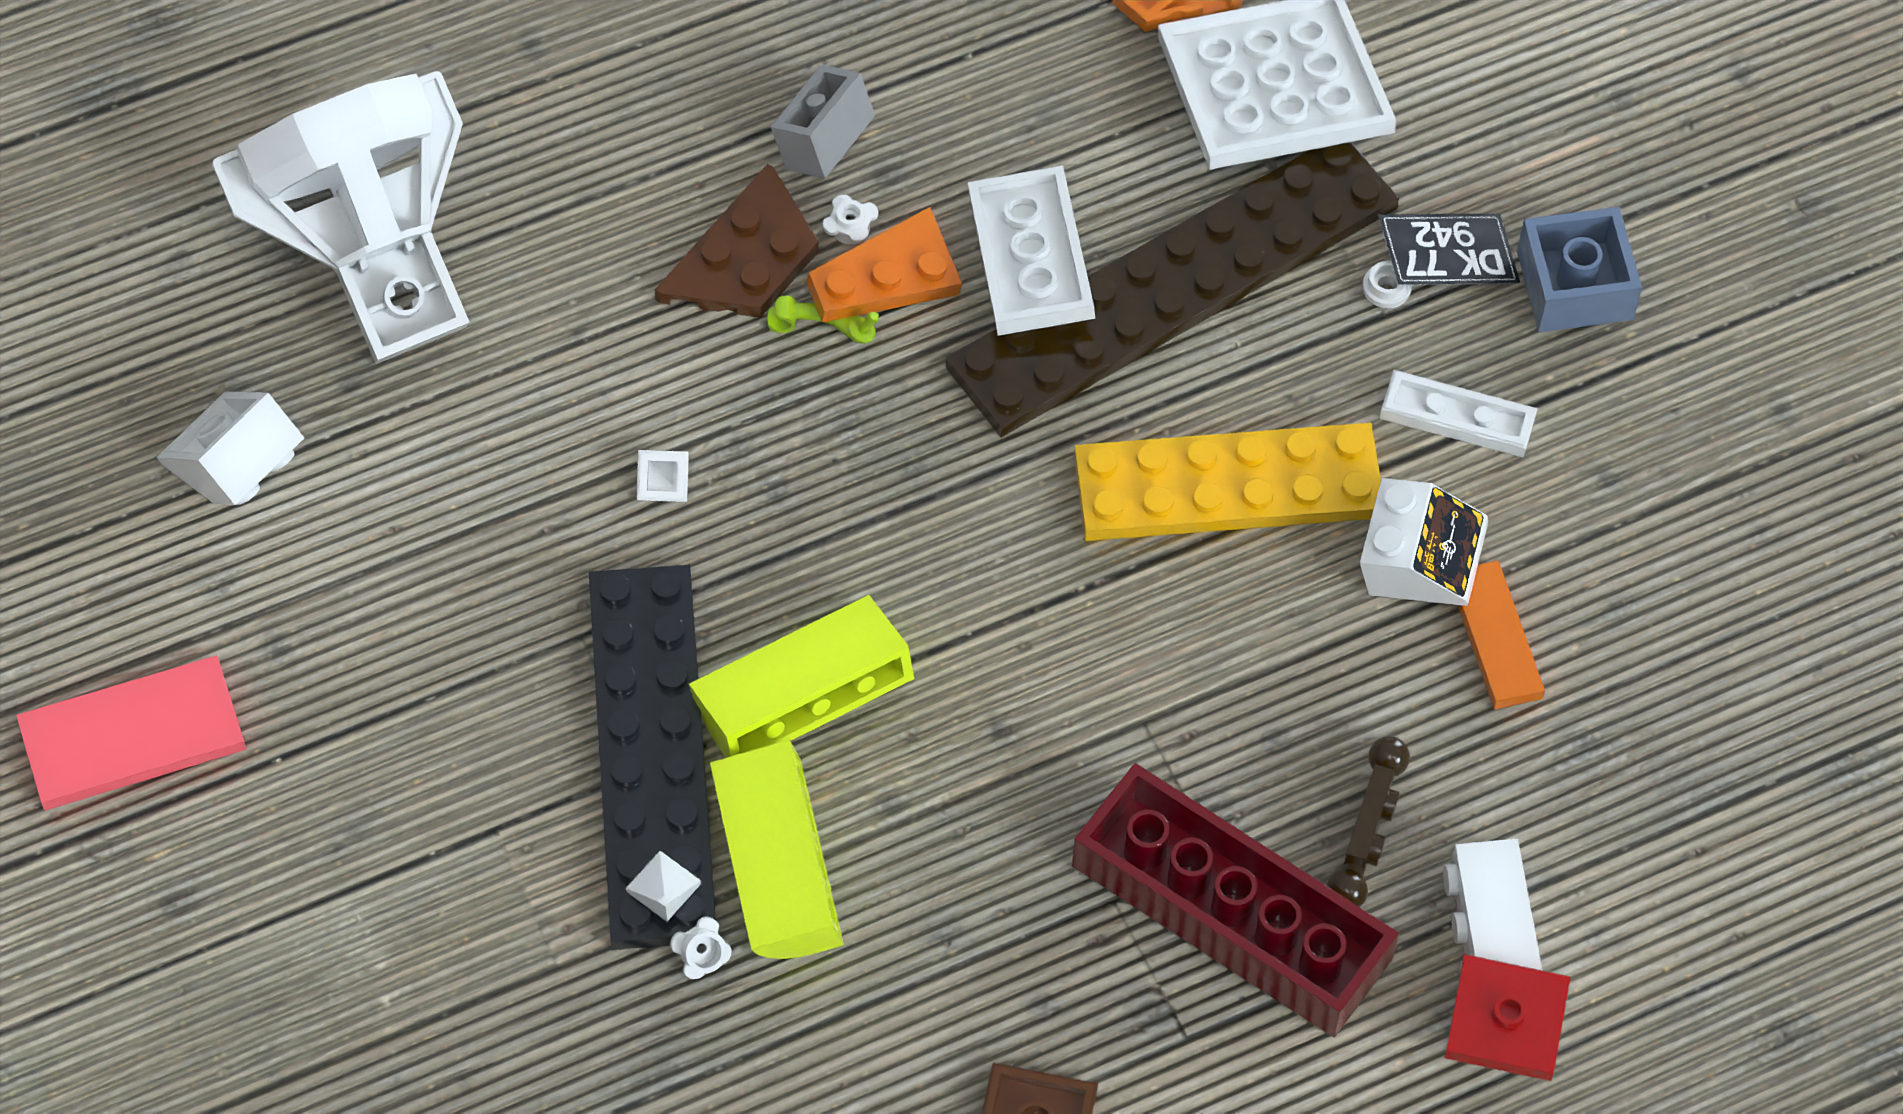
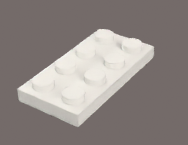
M1063 166L968 182L969 195L998 336L1095 319L1094 304Z

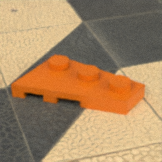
M930 207L810 271L806 283L822 323L957 296L960 294L962 287L961 279Z

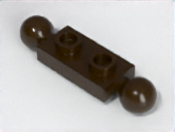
M1394 736L1381 737L1370 747L1368 759L1373 771L1346 852L1344 866L1342 870L1334 873L1326 886L1359 907L1364 904L1368 895L1367 883L1363 878L1367 864L1377 867L1386 836L1377 834L1381 819L1391 822L1400 792L1391 789L1393 778L1402 774L1410 761V752L1407 745L1401 739Z

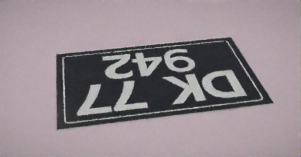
M1500 213L1378 214L1398 285L1521 283Z

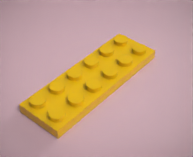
M1371 423L1075 445L1074 450L1085 541L1367 520L1372 517L1381 483Z

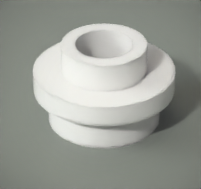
M1391 261L1377 263L1364 276V295L1372 304L1378 307H1398L1404 304L1411 294L1412 285H1398ZM1389 285L1394 289H1384L1380 286Z

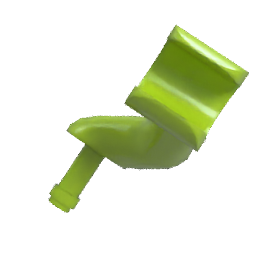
M788 295L779 297L775 302V307H771L768 310V327L776 333H787L794 330L796 319L822 322L814 303L796 302L793 297ZM870 312L866 318L853 316L824 323L831 324L855 343L866 344L875 338L876 330L873 325L879 321V315L876 312Z

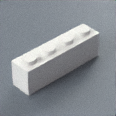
M1518 839L1455 844L1451 863L1445 864L1443 867L1446 895H1455L1457 912L1452 913V933L1455 944L1463 943L1464 952L1467 955L1542 970ZM1461 960L1460 962V972L1463 960Z

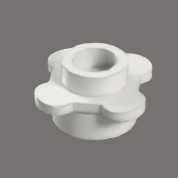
M848 195L835 197L832 201L834 209L831 215L823 220L824 231L828 235H833L844 244H857L866 241L869 237L871 221L878 218V208L876 205L870 202L859 203L852 200ZM849 216H853L855 219L847 220L846 218Z
M702 917L699 919L696 927L685 933L677 932L671 939V949L675 953L680 954L684 962L683 972L691 979H699L704 973H711L717 970L731 956V947L719 936V924L711 917ZM701 943L705 944V950L697 952V946Z

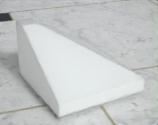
M638 450L637 500L687 502L689 452Z
M659 851L628 885L626 892L665 921H668L701 885V880Z

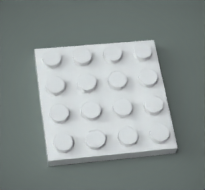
M1284 0L1158 25L1160 45L1209 170L1395 133L1396 118L1345 0Z

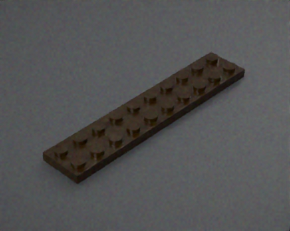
M1351 142L1309 150L1087 276L1094 304L1095 319L999 336L997 329H994L947 356L945 368L1002 438L1379 220L1378 214H1389L1396 210L1399 197Z

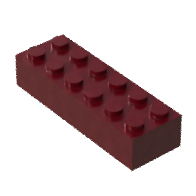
M1137 763L1132 765L1074 839L1072 867L1333 1038L1336 1037L1393 960L1399 932Z

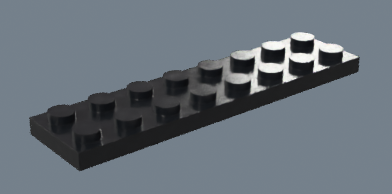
M690 564L589 572L611 949L623 950L670 946L671 939L675 933H685L697 926L699 919L702 917H711L716 920L701 710L694 701L689 687V683L698 679ZM659 851L701 880V885L668 921H665L626 892L628 885Z

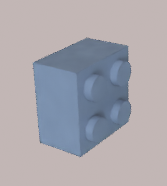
M1620 207L1524 219L1517 255L1538 333L1634 320L1642 285Z

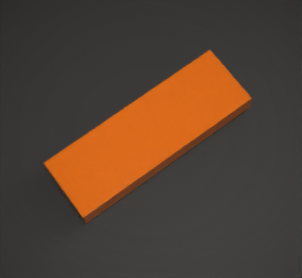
M1499 560L1479 564L1468 606L1458 605L1493 708L1496 710L1541 700L1544 697L1545 689Z

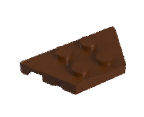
M767 164L655 288V300L666 305H670L671 299L698 302L699 309L715 312L730 310L737 315L761 318L819 252V241L774 167Z

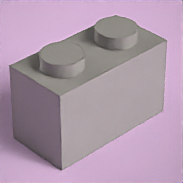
M821 64L773 123L771 129L786 170L825 179L871 122L875 113L861 73Z

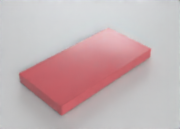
M217 655L16 715L44 811L247 750Z

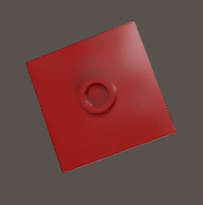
M1464 954L1444 1058L1552 1081L1571 976Z

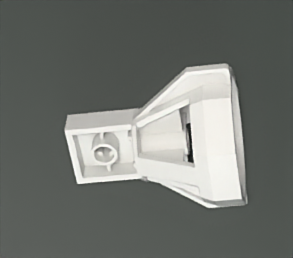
M438 71L419 78L416 74L367 84L293 113L237 145V150L215 158L212 164L234 217L331 267L337 273L375 364L464 329L470 323L431 233L463 125L444 78ZM419 148V163L385 177H379L377 170ZM330 190L333 196L330 199L294 212L285 204L311 197ZM401 286L405 293L411 291L415 293L416 298L410 303L411 309L403 310L400 305L394 306L390 300L395 296V287Z

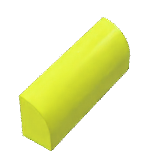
M867 595L689 683V687L694 701L701 710V718L716 745L727 758L790 739L792 741L913 680L914 674L908 644L870 595Z
M790 739L710 762L751 950L766 958L789 959L808 956L843 946L844 942L802 762Z

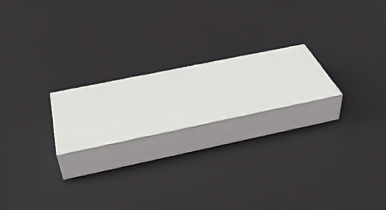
M1393 370L1381 409L1380 419L1524 458L1538 408Z

